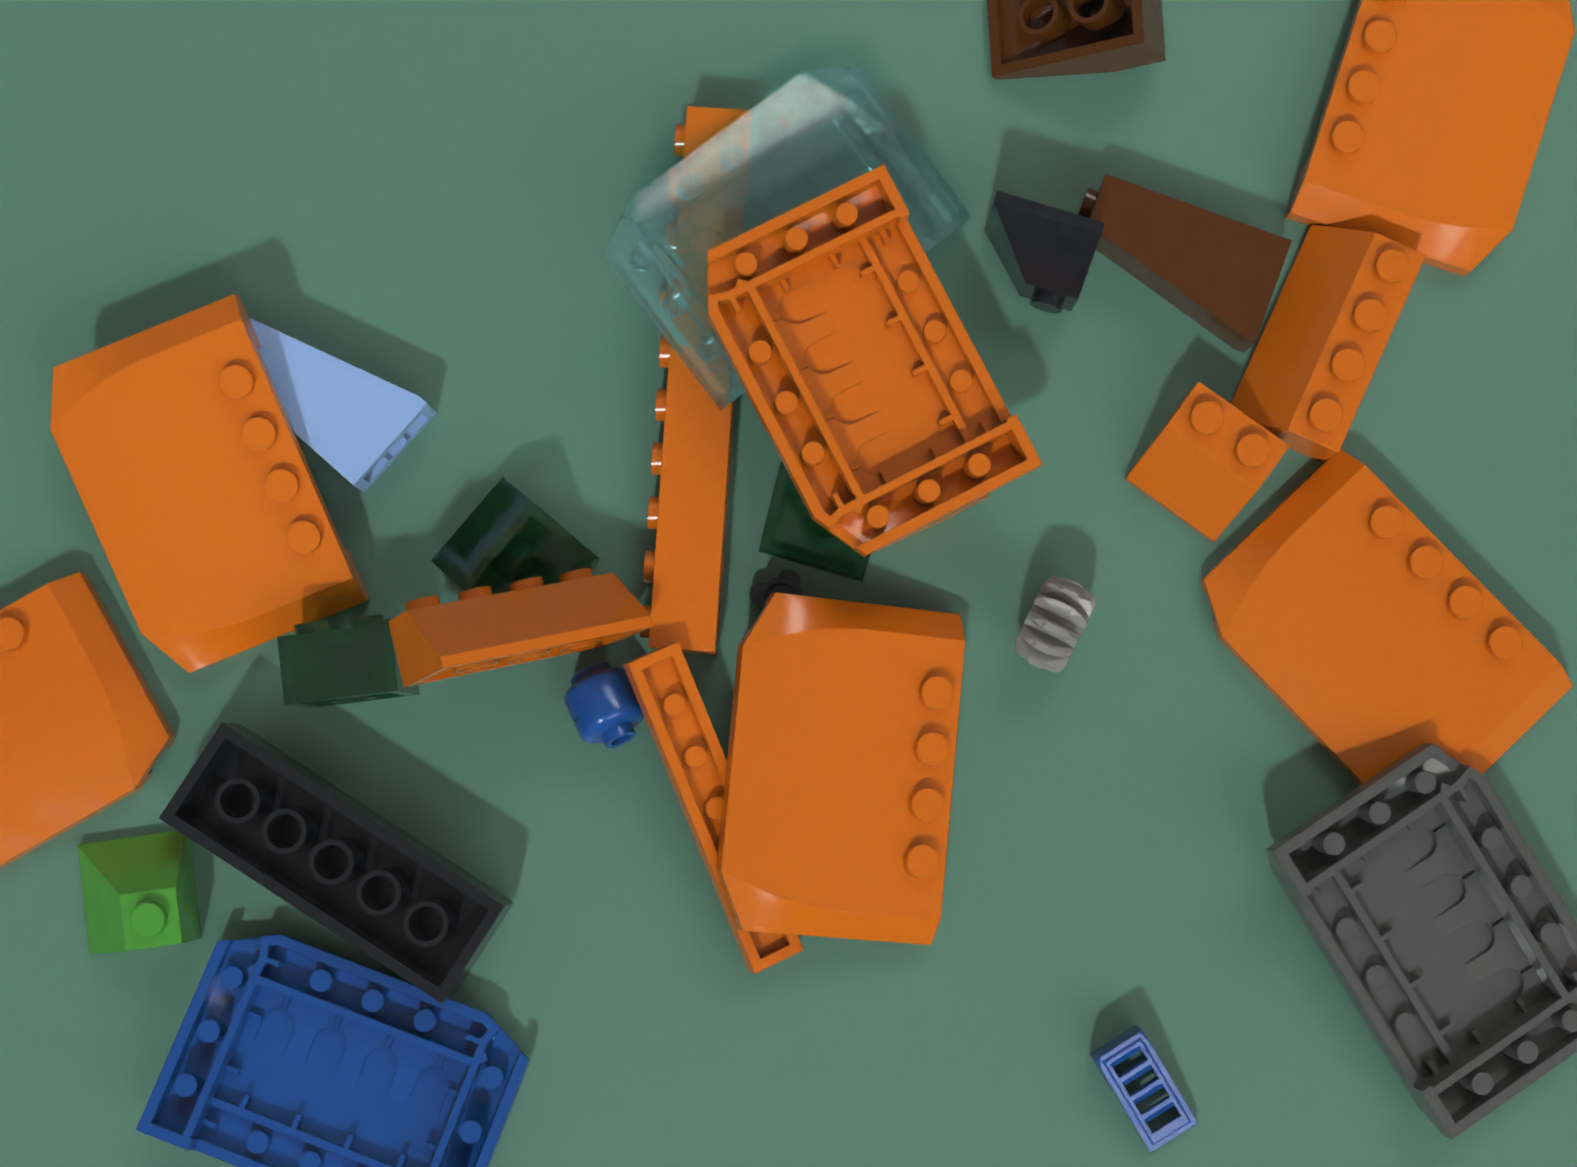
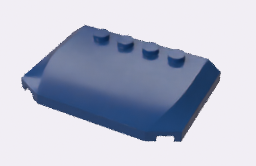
M281 934L241 940L217 941L136 1131L188 1151L196 1150L237 1167H489L531 1060L492 1016L483 1011L451 999L440 1003L412 984Z

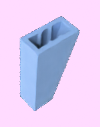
M249 318L261 344L258 347L294 433L352 485L364 493L437 414L420 396Z

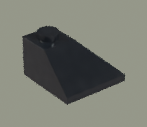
M997 190L984 231L1019 295L1031 299L1030 305L1034 308L1057 314L1061 313L1062 309L1072 311L1076 304L1105 223Z

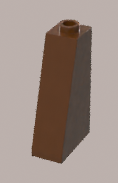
M1105 174L1098 190L1088 187L1078 215L1105 223L1096 248L1097 251L1233 349L1245 353L1256 342L1292 240Z

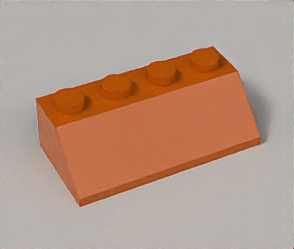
M1311 224L1230 404L1288 444L1291 450L1320 463L1338 454L1426 254L1376 232Z
M583 568L559 575L561 581L559 583L544 585L542 577L519 580L509 584L510 591L493 594L491 586L472 588L458 593L459 601L440 604L438 595L417 598L406 602V611L389 620L388 623L403 687L405 688L607 647L653 627L651 616L614 573L593 576L591 568Z

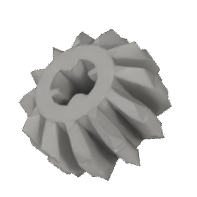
M1053 575L1046 579L1015 641L1016 654L1028 660L1027 663L1041 670L1045 668L1058 673L1065 669L1096 606L1095 594L1084 589V585L1069 578L1065 580Z

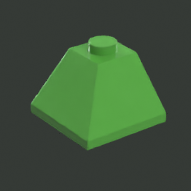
M177 830L77 845L89 955L182 944L202 938L190 838Z

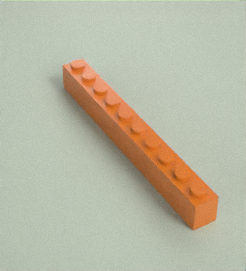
M687 106L686 124H676L674 155L675 157H683L682 177L673 176L671 182L670 203L671 209H679L678 229H669L667 237V262H676L674 282H665L663 293V314L672 315L671 335H661L659 348V367L668 368L667 389H657L655 420L664 422L663 443H653L651 461L652 475H661L659 497H649L647 518L648 529H657L655 551L646 550L644 559V583L653 584L651 605L642 606L650 614L653 627L640 632V638H649L648 648L652 651L672 642H679L683 653L717 655L736 372L708 320L707 251L746 232L753 138L752 110Z

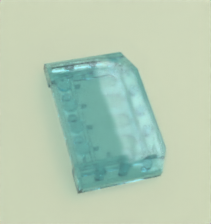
M852 65L801 72L632 195L602 256L718 408L722 410L746 391L708 320V250L883 164L910 212L908 222L925 254L969 221L972 215L861 66Z

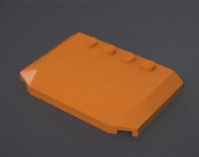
M1359 0L1307 162L1301 168L1285 218L1308 226L1313 224L1376 232L1426 254L1423 261L1424 264L1461 276H1466L1513 230L1575 33L1570 0Z
M884 164L707 251L708 320L812 520L863 557L1043 465L1017 414L1011 416L909 224L910 212Z
M238 294L230 295L53 367L51 433L141 634L188 673L370 599L349 549L345 550L259 352L258 347L261 344Z
M1340 449L1338 454L1323 462L1200 580L1203 592L1206 591L1215 619L1213 620V625L1218 639L1359 785L1423 743H1434L1443 749V753L1463 765L1471 766L1483 774L1573 687L1563 666L1365 464Z
M77 572L49 582L0 610V869L140 790L152 774L150 770L164 749L170 748L176 739L86 573Z
M777 592L771 593L764 603L766 606L752 628L745 633L737 650L716 871L722 888L726 889L736 916L734 920L737 928L742 931L931 945L939 926L942 912L965 651V636L961 615Z

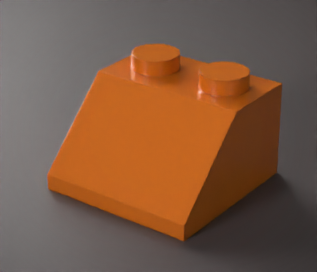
M1198 381L1186 393L1125 477V480L1213 543L1258 491L1287 451L1289 445Z

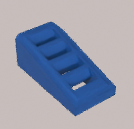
M1137 1025L1089 1054L1150 1152H1153L1198 1123L1143 1030ZM1139 1051L1144 1059L1117 1075L1113 1067ZM1151 1069L1155 1078L1128 1094L1124 1086ZM1161 1088L1167 1095L1166 1097L1139 1112L1135 1104ZM1174 1106L1179 1115L1151 1132L1146 1123Z

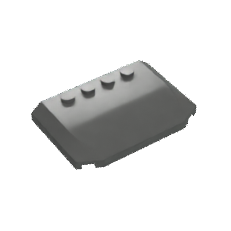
M1423 743L1265 850L1274 875L1416 1104L1442 1135L1454 1139L1577 1052V924L1486 776L1471 766L1463 765L1443 753V749L1434 743Z

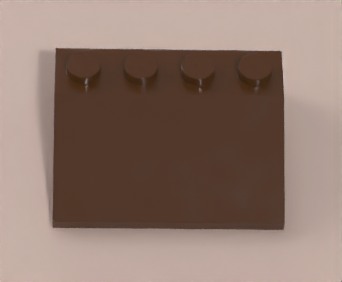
M987 0L992 77L995 80L1108 73L1166 61L1161 0Z

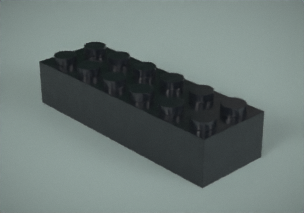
M221 723L159 817L168 825L440 1003H444L455 995L514 903L241 724Z

